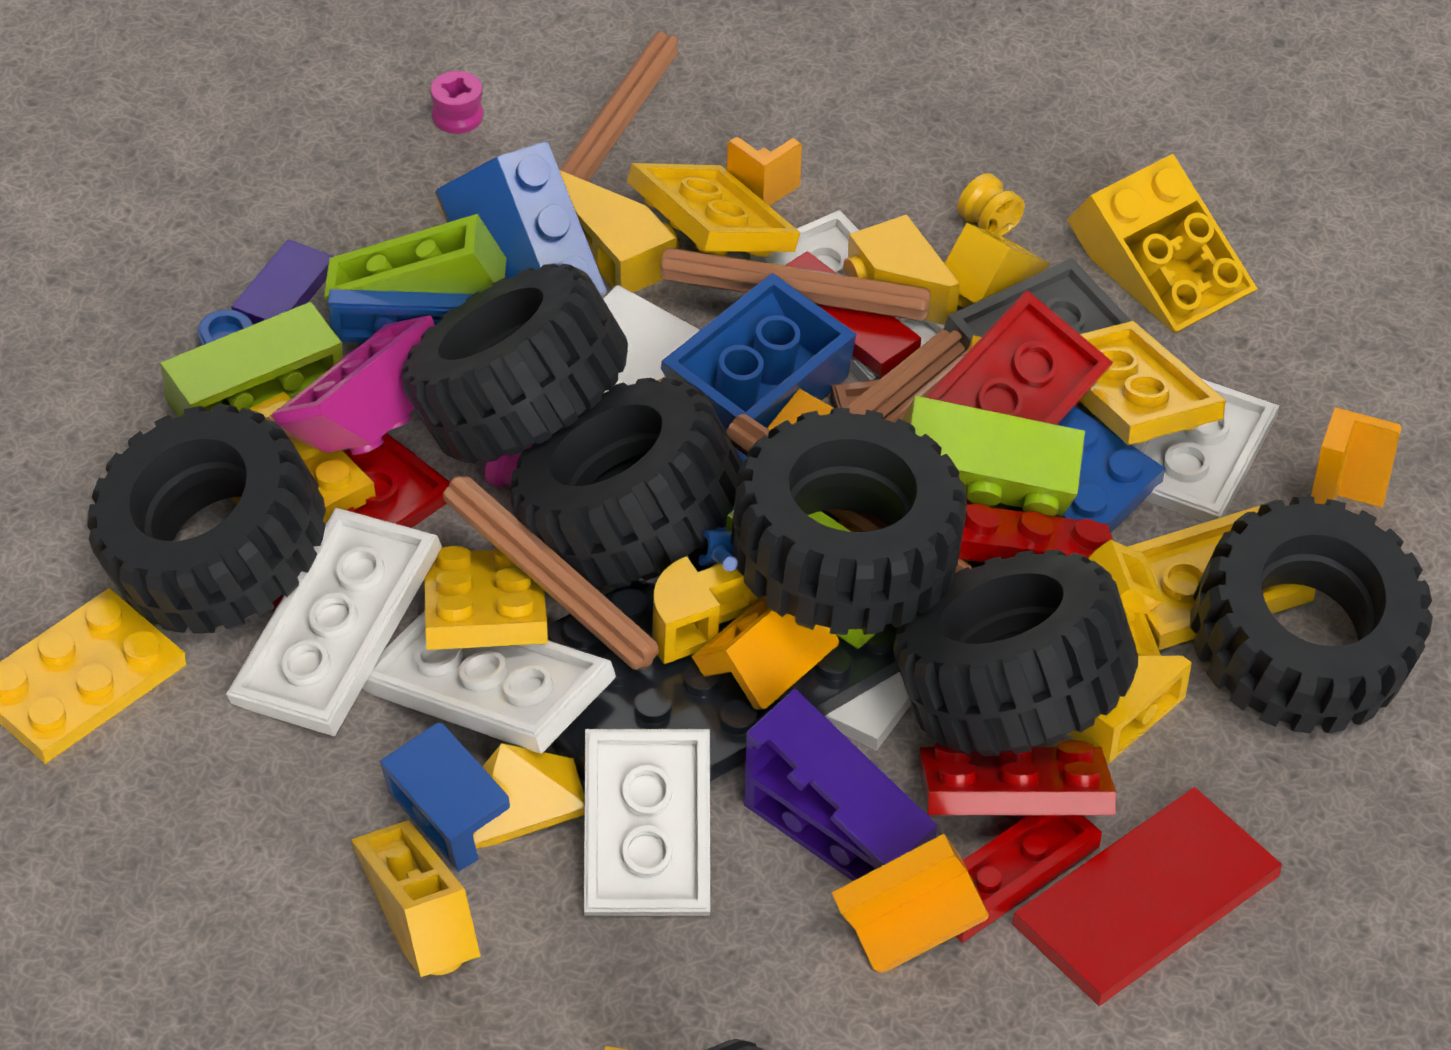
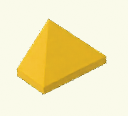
M501 743L482 767L509 796L511 806L507 811L474 832L473 838L476 849L487 847L585 815V794L573 758L545 752L540 754L525 748Z

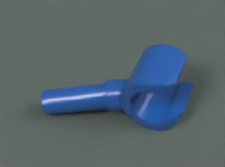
M703 530V536L708 541L707 555L699 556L698 563L707 566L719 563L727 571L735 570L738 564L736 558L732 555L733 545L730 543L732 531Z

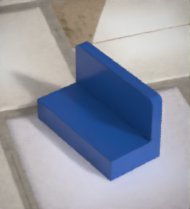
M436 723L380 760L389 794L459 872L479 860L473 833L507 811L511 805L509 796L443 723Z

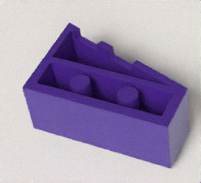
M796 689L792 690L747 731L744 806L850 880L854 881L936 838L937 824Z

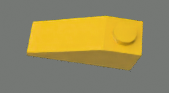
M559 170L600 275L613 289L616 285H619L634 293L663 280L660 266L664 251L667 248L679 249V242L673 228L666 222L662 223L646 205Z
M410 820L351 839L354 851L398 945L420 977L429 974L444 975L457 970L463 962L481 956L465 888Z

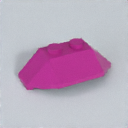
M431 315L384 325L371 338L351 351L266 419L275 421L290 439L326 453L350 449L353 455H357L379 447L384 442L382 436L385 433L403 426L411 420L409 413L415 408L402 388V367L404 361L408 360V352L412 346L420 343L421 335L429 327L435 326Z

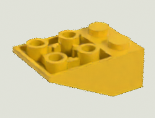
M1174 154L1090 195L1067 219L1090 259L1174 334L1258 289Z

